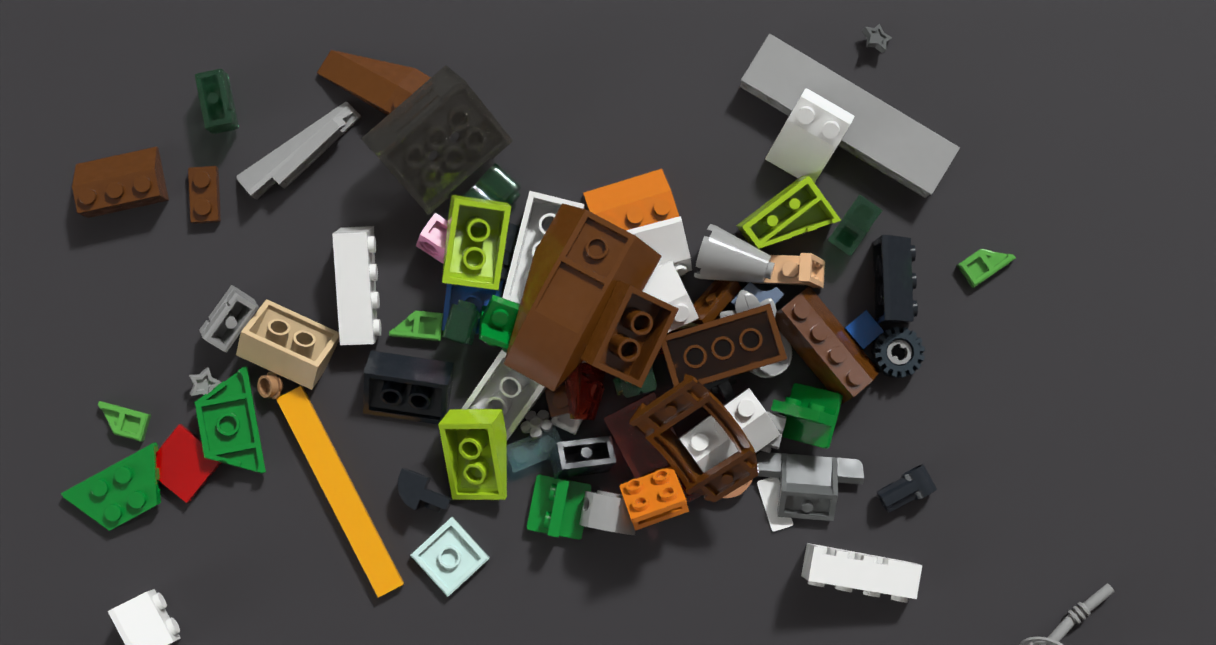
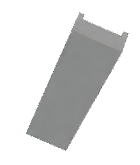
M770 33L741 79V88L790 116L806 88L854 115L851 125L838 146L924 198L933 194L960 149L957 145Z

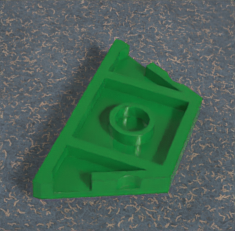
M242 367L236 374L220 383L214 390L195 402L204 458L259 473H266L248 368Z
M157 443L146 446L64 491L61 495L109 531L161 503L160 489L158 487L160 475L159 468H156Z

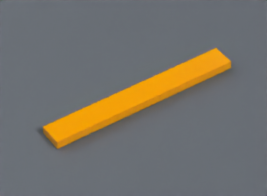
M299 386L276 398L377 597L379 598L403 585L404 582L303 386Z

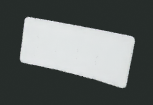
M769 477L758 481V489L772 531L775 532L793 526L792 518L778 517L777 515L780 494L779 478Z

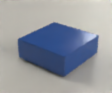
M867 310L845 327V330L861 349H864L884 332Z

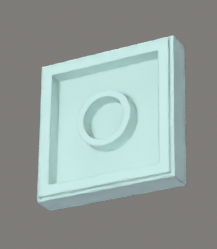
M453 517L410 555L447 597L490 558Z

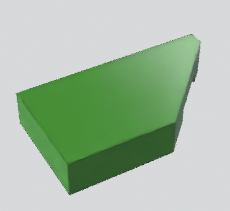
M979 249L956 266L973 288L1016 259L1013 254Z
M99 401L98 406L103 411L115 435L144 441L151 414Z

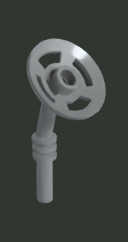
M1107 583L1083 603L1078 602V607L1073 606V611H1068V615L1047 638L1029 637L1021 641L1019 645H1063L1059 641L1076 623L1080 624L1081 619L1085 620L1086 615L1090 616V612L1115 592L1114 589Z

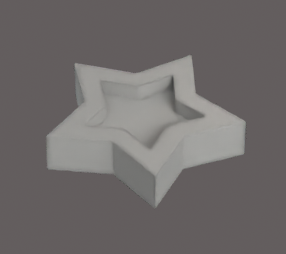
M206 367L200 374L189 375L193 383L190 395L208 394L222 382L213 378L209 368Z

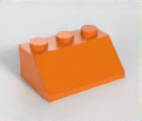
M662 169L583 193L588 211L624 230L679 217L672 191Z

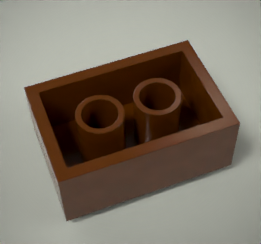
M618 280L581 359L600 370L641 388L679 308Z

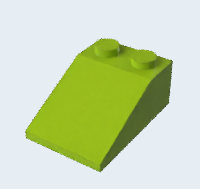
M457 195L451 196L442 283L499 290L511 206L508 203Z
M450 409L438 425L452 500H505L507 497V433L503 410Z

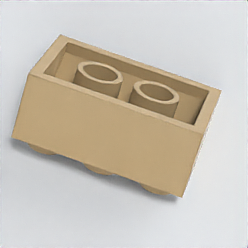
M266 299L241 331L236 355L312 390L323 375L339 342V332Z

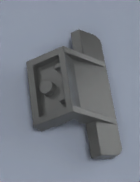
M760 452L756 455L759 477L780 478V494L777 507L778 517L834 521L838 499V483H864L863 464L857 459Z

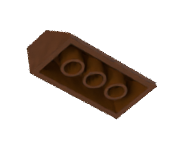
M810 286L776 312L775 320L778 330L826 389L843 395L841 405L855 397L880 372Z

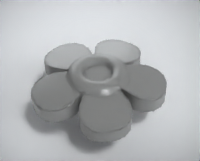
M540 410L537 414L535 411H529L525 416L526 421L521 424L522 432H530L533 439H538L542 436L541 430L549 432L553 427L552 422L548 420L550 417L549 413L546 410Z

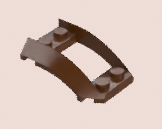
M685 374L684 381L647 406L642 403L630 419L629 424L633 427L637 426L646 434L645 438L669 462L686 487L685 492L689 495L694 492L704 495L705 500L717 502L759 475L755 450L747 436L724 405L694 376ZM702 406L724 429L738 452L703 474L685 446L670 429V427Z

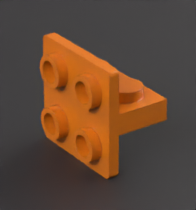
M672 466L659 469L654 473L637 479H632L619 486L635 531L689 512L685 495Z

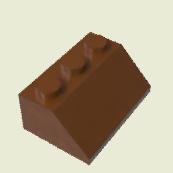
M157 146L78 163L75 166L72 189L78 214L87 218L169 201L159 148Z

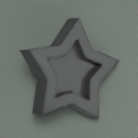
M880 23L875 28L865 26L862 29L867 38L866 47H875L883 54L886 51V43L892 37L884 33Z

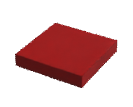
M182 424L176 427L156 452V468H159V481L186 503L193 499L221 464V462L204 458L202 441Z

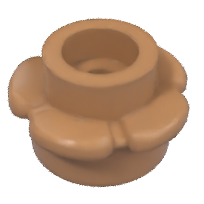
M268 372L267 375H263L258 379V392L264 398L276 399L283 390V382L280 377H277L276 373Z

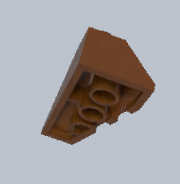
M334 50L329 52L317 72L318 75L409 129L413 127L439 84L438 81L416 68Z

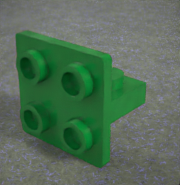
M492 295L488 305L482 306L480 310L479 339L488 345L508 349L520 304Z
M794 383L790 398L786 397L784 402L773 400L771 407L772 411L784 414L787 417L782 437L828 449L843 395Z
M537 475L527 529L547 533L548 536L558 538L563 536L580 540L584 526L579 525L585 491L591 492V485Z

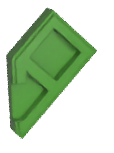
M415 310L397 327L389 331V336L441 341L443 313Z

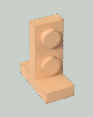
M800 253V256L770 255V262L775 263L771 279L765 278L764 283H759L808 285L812 288H824L825 260L812 253Z

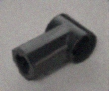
M924 464L910 469L901 475L902 478L876 491L887 513L912 500L922 499L937 490Z

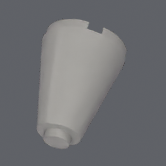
M710 224L707 230H711L712 233L710 237L704 236L695 266L701 268V270L694 273L695 278L764 283L765 278L771 279L775 263L770 262V255L716 225Z

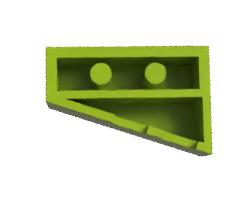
M801 176L741 221L736 227L750 245L760 249L828 224L839 222L841 219L810 176Z

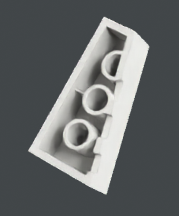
M374 226L341 227L332 234L340 345L374 344L377 336H381V320L377 319L376 311L380 306L379 292H376L378 268L377 264H375L376 239L374 236Z
M807 543L801 576L808 580L807 584L819 587H824L825 584L836 585L835 589L852 592V589L864 590V595L880 597V593L891 595V600L908 603V598L917 599L922 565Z

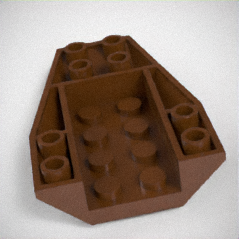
M562 203L535 250L504 365L555 392L584 361L581 357L617 281L620 280L643 291L662 256L630 232L586 209Z

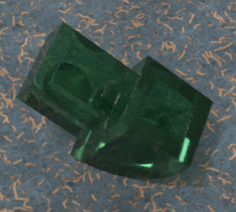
M859 194L829 236L828 241L851 256L883 210Z

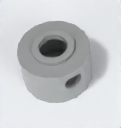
M597 490V493L585 491L579 525L609 532L635 535V529L623 495Z

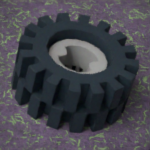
M894 327L878 336L877 340L873 343L874 348L871 354L874 355L872 360L878 366L879 371H882L886 376L900 378L912 375L922 366L921 362L925 359V356H923L925 346L922 347L921 342L923 341L921 337L918 338L916 336V332L909 331V328ZM894 345H898L900 349H905L906 355L902 360H898L897 356L892 357L891 350Z

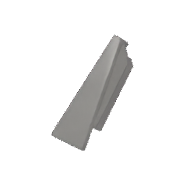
M344 102L238 174L237 180L256 200L276 182L285 189L356 123L361 116L348 102Z

